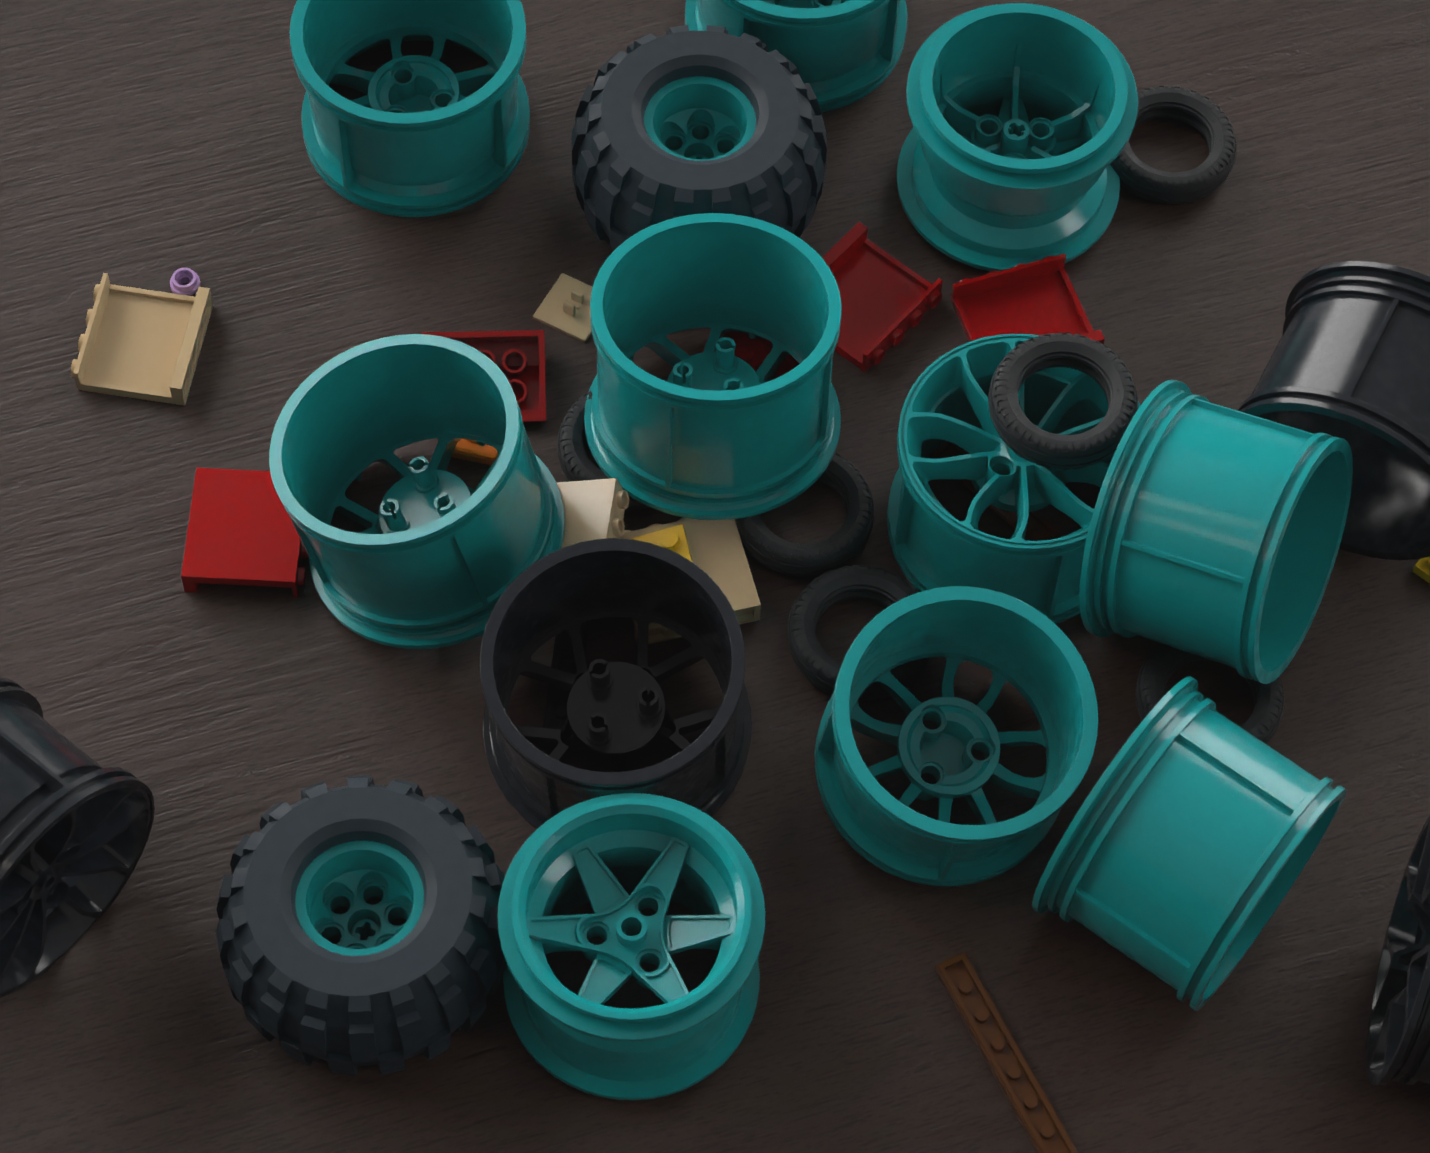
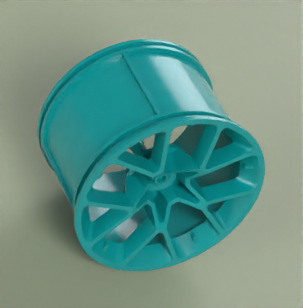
M724 213L693 214L659 222L634 234L611 253L600 268L591 292L590 321L591 332L597 348V375L589 389V392H592V399H589V395H587L584 413L585 434L588 446L604 474L608 478H617L623 490H626L630 497L648 507L667 514L697 520H733L758 515L778 508L805 492L819 479L831 462L838 446L841 429L840 405L836 391L831 383L833 353L840 334L841 297L837 282L823 258L802 239L777 225L747 216ZM711 330L703 353L692 356L688 355L667 338L668 335L681 332ZM736 331L749 334L751 339L757 336L772 342L773 348L757 372H755L748 363L735 356L736 343L729 337H723L724 334ZM642 347L654 351L673 367L668 380H661L632 362L634 353ZM787 355H792L798 361L799 365L791 371L771 380Z
M405 334L383 337L355 346L327 361L308 376L291 395L277 419L269 449L271 478L275 490L309 555L311 575L315 587L325 606L340 623L370 641L396 648L432 649L451 646L479 637L484 634L491 612L507 587L533 563L562 548L565 530V512L562 496L551 472L541 459L534 454L523 425L521 410L513 389L504 373L491 359L465 343L436 335ZM433 438L438 439V444L430 462L425 457L418 456L413 458L409 462V466H407L394 454L395 450L410 444ZM463 438L477 441L480 446L490 445L498 451L497 458L475 490L466 486L456 475L446 471L457 443ZM376 462L385 464L400 478L383 497L378 515L345 496V491L352 481H359L362 478L361 472ZM334 511L339 512L367 529L360 533H355L330 526Z
M1167 380L1157 386L1141 404L1124 432L1108 467L1093 511L1083 554L1079 591L1081 618L1086 630L1091 635L1100 638L1108 637L1112 634L1125 638H1132L1138 635L1234 667L1242 677L1254 679L1263 684L1273 682L1287 668L1301 646L1317 613L1335 564L1346 523L1352 488L1353 458L1349 443L1343 438L1333 437L1330 434L1321 432L1313 434L1210 403L1207 398L1192 394L1187 384L1178 380Z
M1188 676L1170 689L1155 705L1096 783L1048 862L1034 893L1032 908L1040 914L1048 910L1055 914L1059 912L1060 918L1065 922H1070L1073 919L1177 990L1176 998L1178 1000L1186 1002L1190 999L1189 1007L1194 1011H1198L1225 982L1276 912L1332 824L1344 801L1347 790L1341 785L1333 789L1334 781L1329 777L1319 780L1215 711L1216 703L1209 698L1203 700V694L1197 691L1198 681Z

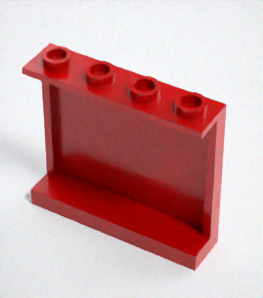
M858 222L822 258L837 282L841 297L840 334L834 351L866 372L873 364L876 366L883 360L886 351L892 345L895 347L902 341L905 332L911 326L914 328L920 323L924 313L929 308L933 309L939 304L943 296L941 293L943 280L938 278L933 284L925 280L868 240V227Z
M1065 253L1057 256H1046L1041 260L1027 264L1020 263L1013 268L1002 271H991L980 277L965 278L954 283L952 286L950 301L969 342L1001 334L1044 335L1049 333H1072L1073 335L1086 336L1091 340L1094 339L1103 345L1105 338L1101 330L1094 331L1065 271Z
M196 468L181 572L184 591L197 592L198 583L292 588L293 597H298L299 586H305L306 567H302L303 558H308L309 555L275 490L270 471Z

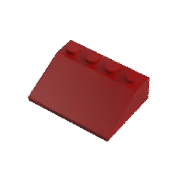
M545 330L422 332V334L436 335L460 341L485 354L499 367L509 381L521 410L523 422H546Z

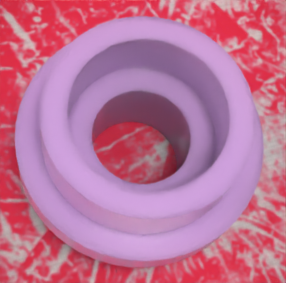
M180 268L173 273L170 279L171 290L174 294L191 296L200 287V278L192 269Z

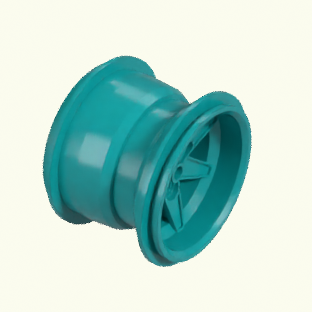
M1007 3L977 8L951 19L934 31L916 53L907 80V107L913 128L901 148L896 177L899 199L909 221L917 232L940 252L963 264L986 271H1002L1013 268L1020 263L1027 264L1041 260L1046 256H1057L1064 253L1066 255L1065 263L1086 252L1105 233L1116 212L1120 192V177L1113 170L1110 163L1115 160L1129 141L1137 117V87L1133 73L1123 54L1113 42L1089 23L1064 11L1037 4Z
M622 793L596 797L571 806L546 821L524 842L511 862L502 884L498 904V929L502 952L507 962L503 973L504 998L507 1012L518 1038L529 1054L545 1070L567 1085L585 1093L615 1100H645L668 1096L699 1083L715 1072L735 1052L752 1023L759 995L760 971L758 956L765 931V904L760 880L753 863L736 838L712 817L681 801L651 794ZM674 901L691 910L696 915H667L670 902ZM590 902L594 914L567 915ZM648 908L656 911L652 916H645L640 912ZM594 937H601L605 942L600 945H593L589 940ZM689 949L718 950L717 960L706 979L699 987L689 993L670 955ZM582 951L588 960L593 961L578 995L560 983L551 970L545 954ZM645 964H654L658 969L653 972H646L641 967ZM632 975L641 987L650 989L664 1002L662 1005L637 1009L604 1006Z

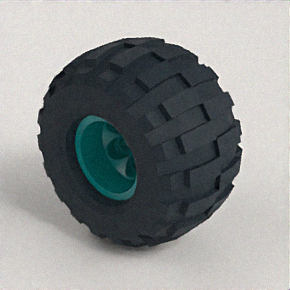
M688 25L669 28V31L665 32V36L658 38L652 33L628 45L626 53L620 51L598 69L594 86L587 85L575 115V125L572 131V179L576 196L582 211L584 210L590 228L600 242L605 239L613 251L628 238L651 225L680 216L704 213L735 214L763 220L777 225L800 238L815 213L816 205L823 191L827 137L817 97L810 84L803 83L798 68L777 50L768 52L767 44L746 33L736 37L729 35L726 27L707 25L706 31H689Z
M372 775L348 776L347 786L327 789L326 783L322 781L301 789V800L291 806L287 802L282 804L279 801L261 816L260 832L254 831L251 837L247 834L243 836L231 858L230 866L233 875H224L216 907L219 918L216 938L225 977L234 999L243 1006L246 1018L268 1041L271 1042L276 1037L280 1040L282 1050L288 1056L308 1066L311 1065L313 1060L318 1062L322 1059L327 1061L332 1073L357 1076L360 1066L379 1065L381 1075L405 1070V1059L421 1054L423 1057L426 1056L428 1061L449 1049L451 1034L454 1031L459 1032L463 1029L468 1033L483 1015L487 1007L486 996L488 993L495 994L507 965L502 952L498 929V904L504 875L495 863L493 850L475 824L466 828L464 815L459 808L440 794L436 799L431 795L426 799L423 797V792L418 784L395 778V781L391 780L388 786L374 784ZM373 897L382 899L381 902L375 905L366 903ZM338 907L349 908L344 914L334 913V910ZM396 918H402L406 920V922L400 926H395L391 924V922ZM336 937L340 941L337 944H333L327 939Z

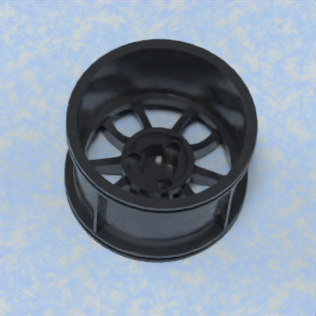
M0 678V998L16 992L46 973L55 964V961L63 956L96 920L109 909L127 883L144 851L151 832L155 810L153 794L147 785L126 769L120 767L102 768L43 719L40 703L33 695L15 681L7 678Z

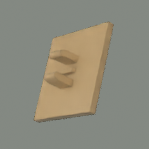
M562 273L534 313L533 319L586 343L592 334L590 300L593 287Z

